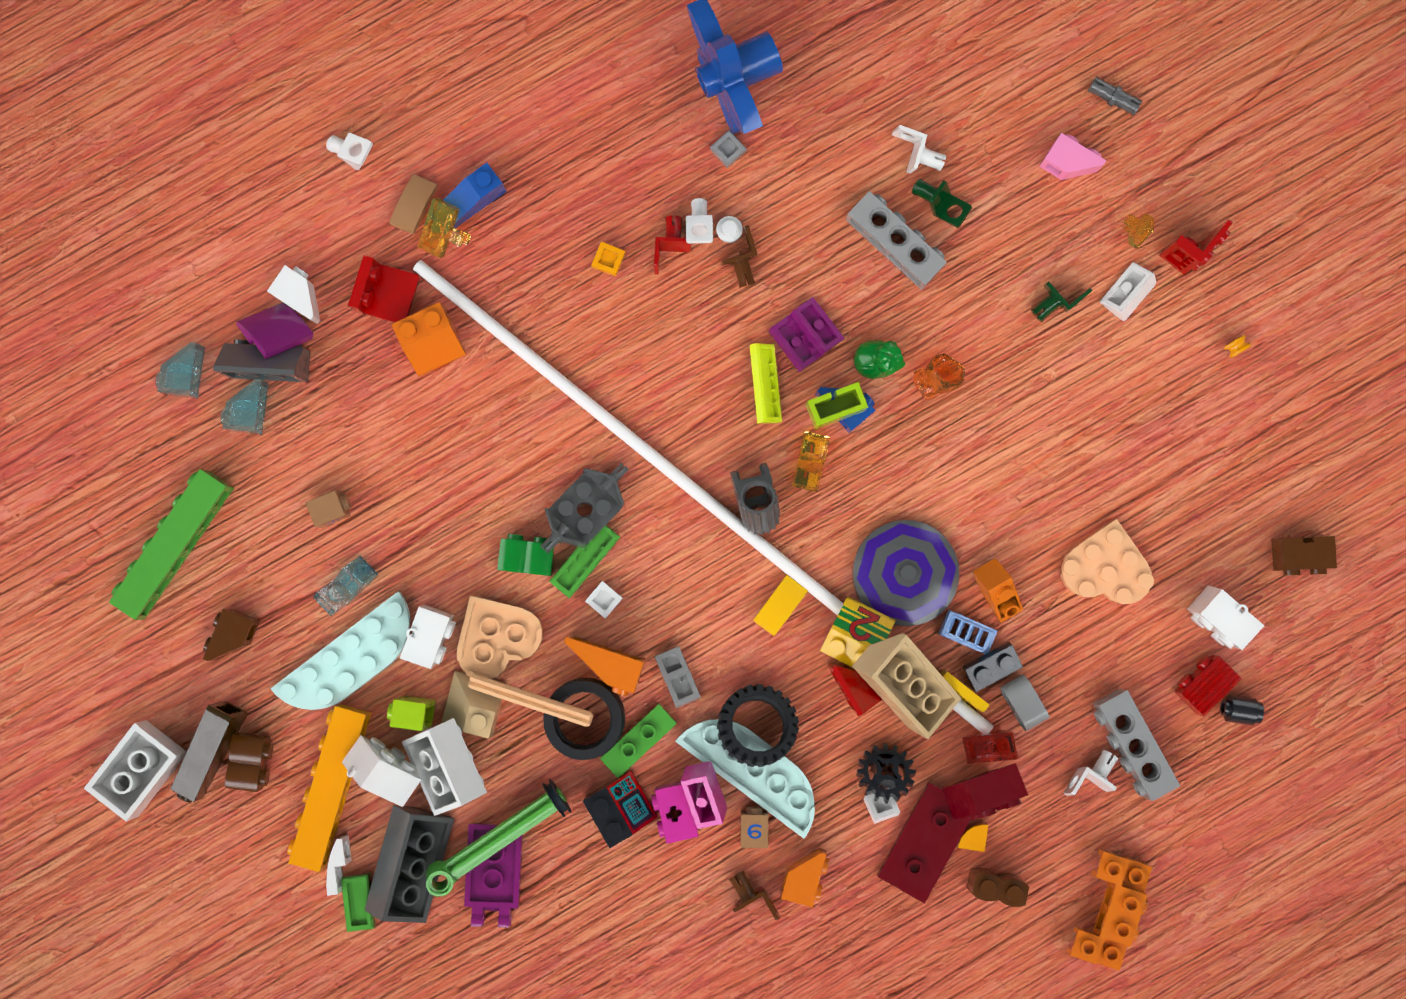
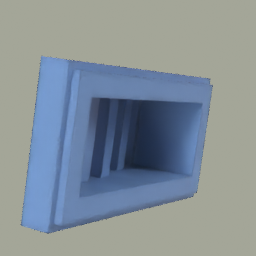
M948 610L938 635L987 654L991 649L997 630ZM955 619H957L960 622L957 626L955 634L953 635L950 633V631L955 622ZM966 623L969 626L964 636V639H962L959 636L962 632L964 624ZM976 627L978 632L973 643L969 642L973 629ZM985 631L988 635L983 647L978 644Z

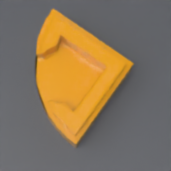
M976 824L967 829L960 838L957 847L985 852L988 825Z

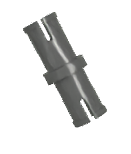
M1097 76L1088 89L1089 93L1091 92L1106 100L1109 106L1115 105L1133 116L1142 103L1141 99L1123 91V87L1119 85L1115 87Z

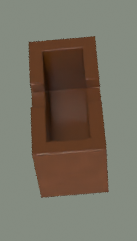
M1335 536L1271 539L1273 571L1283 570V576L1301 575L1300 570L1310 569V575L1327 574L1328 568H1337Z

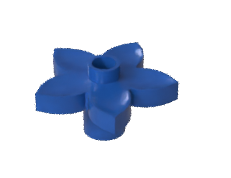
M697 0L687 4L689 17L700 45L697 48V55L701 66L696 67L695 70L705 96L710 98L717 95L726 122L733 134L740 131L746 134L762 127L760 115L748 87L783 72L782 61L768 31H765L735 44L730 35H723L718 20L707 0Z

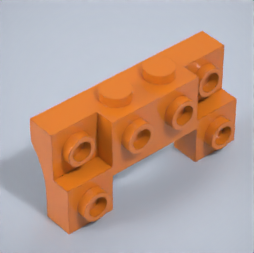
M1099 848L1098 854L1101 855L1097 870L1093 869L1092 875L1108 881L1093 928L1094 932L1075 926L1074 932L1076 936L1072 948L1068 947L1067 953L1075 958L1096 965L1098 963L1120 971L1127 946L1131 947L1132 942L1138 938L1140 931L1138 923L1141 915H1144L1147 910L1148 900L1146 899L1147 894L1144 892L1152 866Z

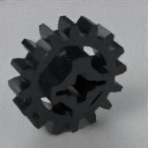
M884 743L882 750H879L874 745L872 754L869 751H865L864 759H859L858 766L861 769L857 770L856 776L862 777L858 785L859 787H867L865 791L866 796L871 793L875 794L874 801L876 802L879 797L884 798L885 804H888L890 797H893L898 802L900 793L907 796L909 792L907 787L912 788L915 782L911 778L915 776L916 770L909 769L913 765V760L906 761L907 752L897 753L898 746L896 745L892 750L888 749L887 743ZM868 767H870V770L874 773L872 780L870 779L868 774ZM900 767L903 771V780L901 779L902 776L898 773ZM887 770L891 773L890 775L886 774L885 776L881 774V772L885 773Z

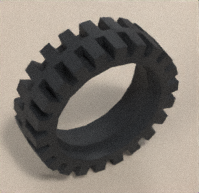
M763 684L748 685L732 694L722 706L717 722L718 738L722 741L721 746L723 749L728 750V755L731 758L735 757L738 759L737 762L740 764L746 763L750 767L771 765L783 758L797 739L796 736L799 730L797 724L799 720L798 716L795 717L796 709L794 706H790L789 703L791 701L789 698H784L782 696L783 693L779 690L774 691V687H763ZM749 701H763L770 704L779 713L783 723V733L779 743L774 748L766 751H753L744 747L736 739L733 732L732 719L736 709L741 704Z

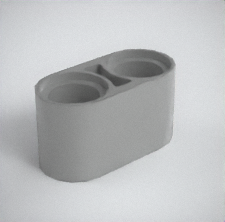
M1024 674L1000 687L1006 702L1026 732L1050 718L1043 703Z

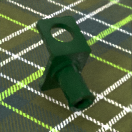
M919 179L912 189V194L930 202L933 216L956 228L962 225L972 210L970 204L950 194L948 182L945 180L936 188ZM953 205L962 208V213L957 218H951L947 215L948 209Z
M1048 281L1044 285L1048 291V296L1032 308L1031 312L1035 316L1044 309V312L1036 317L1042 323L1058 307L1068 312L1093 290L1089 288L1069 305Z

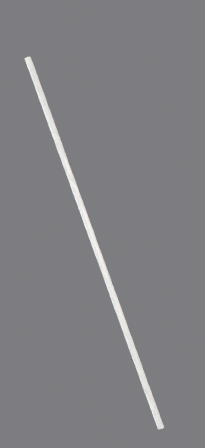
M420 260L413 268L416 273L838 616L844 603L758 533L754 535L752 531L748 532L746 526H743L742 520L424 261ZM962 699L953 708L955 712L985 736L994 727V725Z

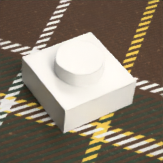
M602 581L585 602L604 618H607L623 598Z
M873 793L864 797V802L874 824L898 816L900 813L893 797H890L888 804H885L883 797H879L877 802L874 801L875 794Z

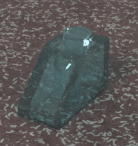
M190 342L163 363L160 372L156 375L157 392L165 395L198 399L205 347Z
M255 379L229 399L221 412L220 419L223 429L262 435L269 383L261 379Z

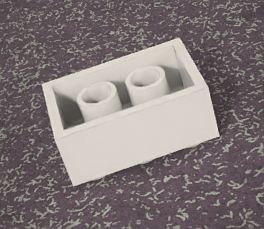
M454 718L402 741L411 764L416 767L415 773L421 779V787L434 816L460 807L487 793L483 778L476 769L472 753L468 750L462 737V731Z
M147 720L134 723L84 789L127 822L140 816L184 759L187 751Z

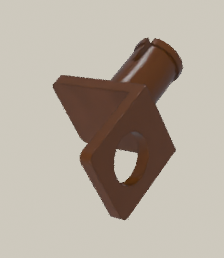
M749 225L743 227L750 253L721 262L722 266L727 264L734 265L739 288L747 286L744 275L748 285L756 283L748 261L751 260L750 257L757 255Z
M744 871L737 874L742 885L739 883L736 875L729 879L741 900L739 902L740 905L732 909L734 913L763 897L775 920L777 921L781 918L766 890L761 893L755 892Z

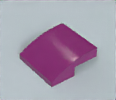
M813 297L768 330L799 373L844 339L843 335Z
M284 302L236 322V325L250 344L254 343L265 359L313 338V332L303 319Z

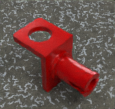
M675 215L674 226L673 216H667L665 218V237H655V275H659L660 251L691 252V244L686 242V238H681L682 217Z

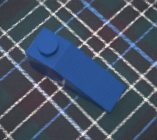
M485 163L467 176L428 216L442 236L445 237L507 191L489 164Z

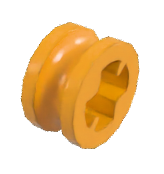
M1245 334L1223 347L1225 350L1230 351V358L1252 346L1251 343L1245 341Z

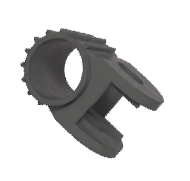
M762 463L759 466L761 475L743 480L740 479L738 471L730 472L743 526H746L747 531H752L754 535L756 533L761 535L766 532L770 533V530L776 529V524H779L778 496L776 495V489H773V482L767 463ZM754 486H763L765 494L746 499L745 492ZM761 507L765 508V509L760 510V511H755V510H754V509H756V508H761Z

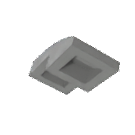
M679 646L655 656L676 708L701 698Z

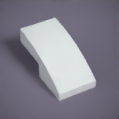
M348 834L336 839L332 848L327 868V896L337 895L342 891V866L352 861Z

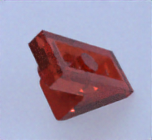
M1000 729L992 733L968 735L962 738L967 764L1018 759L1012 731Z

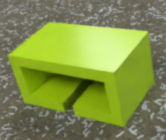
M859 382L836 390L833 394L834 400H831L832 395L830 392L807 401L806 408L815 430L866 411L868 405Z
M411 696L393 699V703L389 704L387 710V719L390 720V727L423 731L432 727L436 700Z

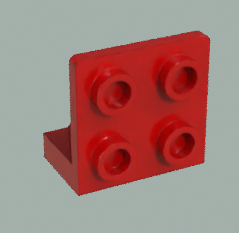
M1228 219L1214 229L1199 248L1193 239L1181 235L1166 246L1159 256L1183 275L1191 269L1196 271L1201 265L1204 266L1214 255L1212 250L1227 239L1231 233L1228 231V228L1233 222Z
M363 255L348 306L355 312L393 323L400 321L409 315L420 277L417 274L379 264L374 258Z

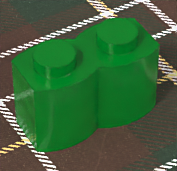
M508 534L507 539L501 538L497 570L552 576L555 547L549 554L540 547L548 538L534 537V542L523 541V535Z

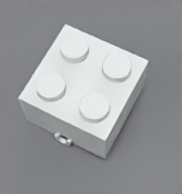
M1207 586L1187 608L1193 614L1190 617L1193 622L1201 628L1212 631L1213 633L1210 636L1220 645H1225L1229 649L1235 647L1243 650L1264 627L1260 621L1248 612L1246 605L1236 602L1223 589Z
M424 604L419 606L411 628L406 631L407 640L400 659L432 669L436 664L439 665L447 647L443 646L444 640L452 636L456 622L452 621L454 615Z
M360 735L342 761L348 770L347 776L353 777L360 788L401 807L404 806L421 781L415 773L416 767L405 760L406 755L402 751L394 747L390 750L386 748L383 742L374 737L369 740Z

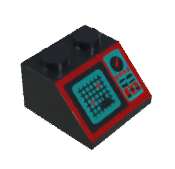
M632 770L590 793L583 799V803L609 848L632 836L658 817Z

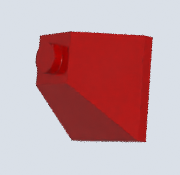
M833 663L828 665L852 711L857 716L864 714L882 700L856 670Z

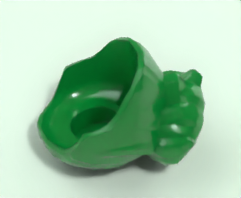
M870 340L864 342L857 348L854 355L856 370L868 379L888 377L902 369L906 364L900 348L893 341Z

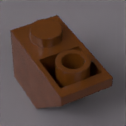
M222 609V612H219L214 619L213 627L215 629L212 637H209L204 644L203 652L205 654L203 660H217L251 645L260 620L233 609Z

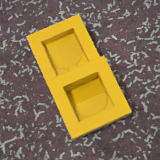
M786 575L753 621L775 636L808 590Z

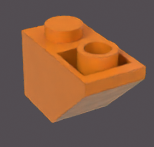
M996 558L973 571L979 589L1000 623L1014 617L1023 610L1012 577Z
M819 848L786 868L780 891L781 899L813 908L814 900L819 901L822 892V885L819 884L821 874H826L829 865V858H826L825 850Z

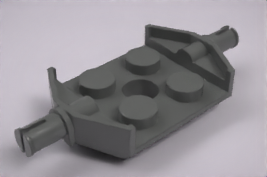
M620 463L611 474L585 468L583 474L549 509H545L552 533L540 547L548 554L558 543L561 544L562 542L585 548L624 507V501L618 487V480L629 471L628 468ZM587 504L591 506L593 511L589 516L583 517L578 514V507Z

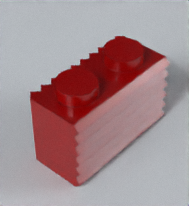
M1217 655L1204 656L1196 664L1197 670L1191 675H1185L1177 683L1179 687L1175 690V693L1199 716L1204 717L1242 679Z

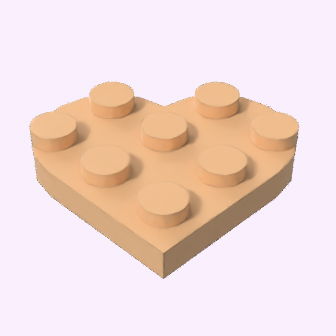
M1114 519L1072 548L1064 556V561L1061 565L1062 573H1060V577L1064 586L1071 593L1081 597H1096L1103 594L1110 601L1119 604H1133L1142 600L1154 584L1152 572L1147 561L1117 519Z
M470 596L457 647V660L461 668L469 677L473 674L489 679L500 676L506 670L510 660H522L531 657L538 650L543 639L541 620L533 612L524 608Z

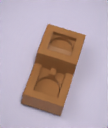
M413 174L390 219V225L414 235L425 217L426 207L437 191V184Z

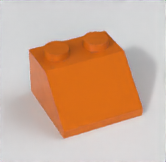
M440 302L391 324L404 353L419 377L466 355L448 313Z

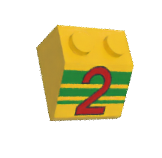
M847 596L820 651L852 667L869 645L888 638L896 620Z

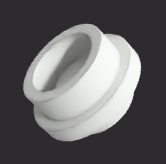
M733 216L722 218L716 228L718 237L727 243L737 241L741 237L743 230L741 222Z

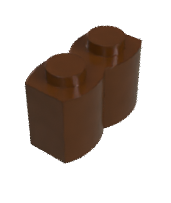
M241 732L232 735L225 788L259 792L264 786H267L270 777V771L266 770L267 759L270 760L273 754V744L270 743V736Z
M977 867L970 869L967 889L978 899L984 901L1000 900L1011 907L1026 906L1029 886L1016 875L1009 873L996 875L989 869Z

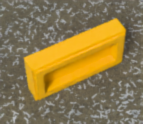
M943 670L940 673L962 699L977 711H986L989 707L987 702L949 672Z

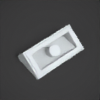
M1132 262L1100 300V303L1120 320L1125 321L1156 285L1154 273Z

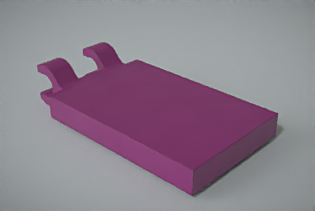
M470 823L468 828V845L499 824ZM523 835L466 873L464 907H472L471 926L482 927L484 925L485 910L499 911L498 927L509 928L511 926V908L518 909L520 902Z

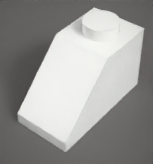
M284 265L267 292L318 325L320 316L314 285L307 280L309 275L296 266L292 270Z

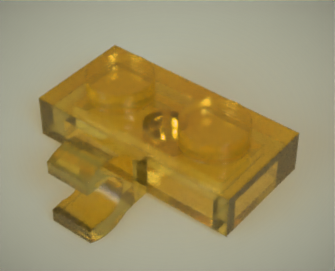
M433 198L417 247L440 258L444 257L449 241L459 247L462 246V243L468 245L471 235L454 229L460 209L440 198Z

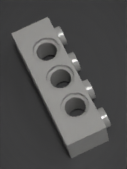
M869 191L847 214L846 221L922 290L947 263L944 260V254L936 247L931 248L925 242V237L918 230L910 229L905 224V218L896 211L893 213L879 194L873 195ZM875 216L882 217L885 225H874L872 218ZM900 234L904 239V243L895 244L891 239V235ZM913 251L921 253L923 261H913L910 253Z
M1120 688L1092 703L1096 709L1093 712L1096 720L1101 726L1105 725L1109 733L1106 736L1112 748L1114 750L1118 749L1122 758L1119 761L1123 769L1127 773L1132 774L1135 780L1132 783L1133 787L1140 797L1144 796V798L1154 801L1180 787L1178 780L1128 690ZM1123 715L1126 720L1125 725L1118 729L1115 721L1118 716ZM1137 739L1139 743L1138 749L1135 752H1130V741ZM1146 763H1150L1152 766L1151 773L1144 776L1142 774V767Z

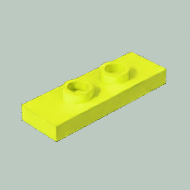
M751 344L750 354L757 423H781L782 415L774 344Z

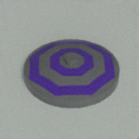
M913 520L893 521L875 529L859 546L853 562V584L862 604L896 620L894 625L915 626L933 620L949 606L958 588L959 564L953 547L935 528Z

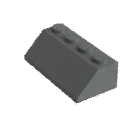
M393 805L364 911L385 922L426 923L434 896L426 888V870L431 863L443 861L454 822L453 817L443 814L434 816L432 811L417 807ZM439 875L435 876L433 880L438 881Z

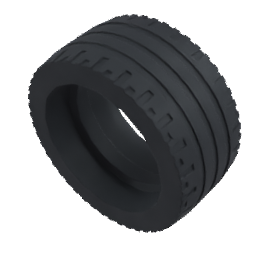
M577 678L568 681L554 691L550 699L562 703L573 694L580 692L593 693L603 699L609 707L611 715L610 728L606 735L596 743L581 745L575 744L565 737L560 729L558 717L544 713L545 733L557 751L572 759L591 760L606 754L615 746L624 729L625 710L619 695L612 692V687L594 678Z

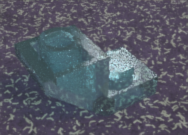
M359 556L343 567L337 577L317 591L313 598L330 616H333L361 593L378 574Z

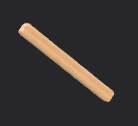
M473 674L468 683L471 689L582 726H590L593 719L592 712L480 675Z

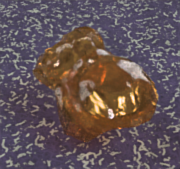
M938 354L929 361L925 369H918L914 372V385L925 399L931 400L938 393L951 392L961 387L965 378V369L961 363L952 359L947 354Z

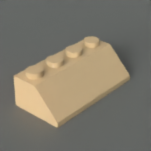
M904 633L869 645L852 666L909 729L926 739L930 738L961 700L957 692Z

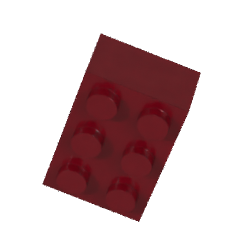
M1016 763L990 770L942 788L953 818L963 817L964 822L985 818L995 814L996 810L999 811L1021 804L1020 798L1028 796Z

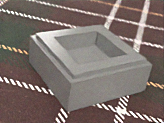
M730 130L710 146L712 153L726 168L730 167L747 151Z

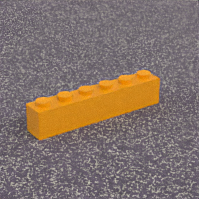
M343 704L337 705L329 711L326 724L329 725L326 735L322 736L318 750L321 751L319 761L314 762L311 770V776L314 777L312 785L307 787L303 797V802L306 805L303 813H300L296 820L295 828L298 829L296 838L291 840L287 854L290 855L288 864L316 872L326 868L353 778L347 776L348 770L342 761L360 735L365 737L371 712Z

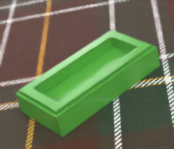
M370 873L343 876L341 884L347 932L374 929L376 927L375 917L364 911L371 888Z

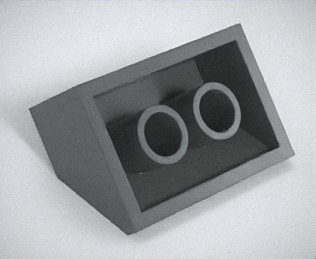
M235 339L234 344L224 343L214 364L213 371L233 379L308 383L311 352L303 348V344H300L265 359L256 345H250L248 340Z

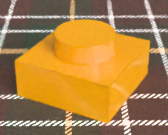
M601 242L591 266L594 269L616 277L626 252Z

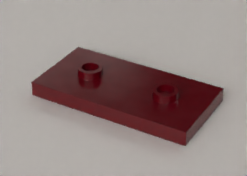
M930 782L927 783L877 874L878 878L924 904L970 820L964 822L963 817L953 818L941 788Z

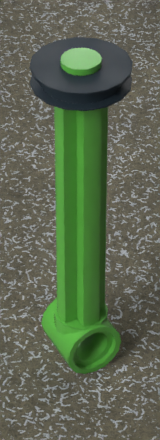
M549 779L550 783L548 785L542 784L546 793L447 861L431 863L426 870V888L428 892L437 897L447 895L452 890L453 884L460 877L556 811H559L564 817V812L567 810L571 813L570 806L561 789ZM437 875H443L446 877V879L442 882H437L433 880V878Z

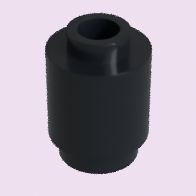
M1228 695L1221 702L1220 714L1224 716L1226 722L1246 725L1260 724L1264 717V705L1254 698Z

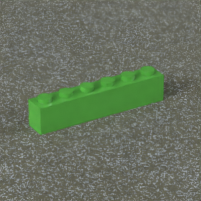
M199 469L198 472L196 471L190 476L187 482L188 487L183 494L181 493L175 498L172 503L173 509L169 515L164 516L159 521L156 534L144 543L142 547L143 553L138 560H134L127 569L128 574L123 582H119L112 590L111 594L113 596L109 603L132 619H146L234 490L232 486L210 471Z

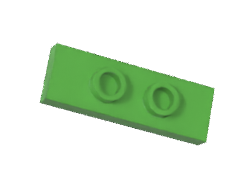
M606 525L585 548L577 547L549 582L568 598H571L621 537Z
M658 704L600 759L619 778L670 731L677 722Z

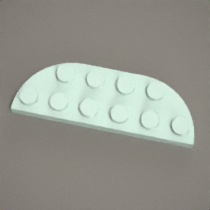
M400 591L395 593L271 688L273 693L285 703L297 708L308 710L323 709L342 702L381 673L400 656L407 640L406 631L409 629L411 621L409 608Z
M718 719L699 722L689 727L675 740V742L700 761H712L717 774L805 839L814 819V796L807 777L791 760L784 756L777 762L764 767H750L746 763H738V759L735 757L731 758L728 755V750H724L721 746L722 741L718 738ZM732 721L736 739L744 747L753 751H766L773 748L747 727Z

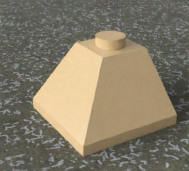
M455 671L441 723L454 718L462 732L489 739L494 735L503 699L469 688L470 677L465 673Z

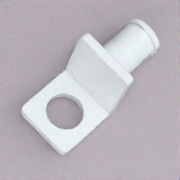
M899 125L892 131L893 136L914 143L907 173L915 171L919 163L935 168L938 171L943 168L945 162L942 160H946V155L925 148L926 134Z
M348 133L345 140L335 135L330 136L326 146L330 152L337 153V156L352 168L360 170L373 143Z
M702 198L694 199L691 201V216H686V242L689 244L712 243L713 219L712 215H707V201Z
M1103 750L1093 769L1081 767L1076 770L1063 793L1066 796L1075 795L1085 778L1106 792L1115 791L1117 787L1108 781L1107 776L1118 761V758L1115 755L1111 757L1112 753Z

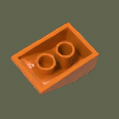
M572 635L565 637L564 643L607 685L613 687L612 692L627 696L629 692L634 694L641 677L645 659Z

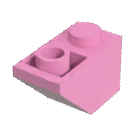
M1061 133L1039 167L1060 180L1096 173L1105 164L1106 160L1102 158L1098 151L1091 148L1087 149L1080 145L1075 137Z

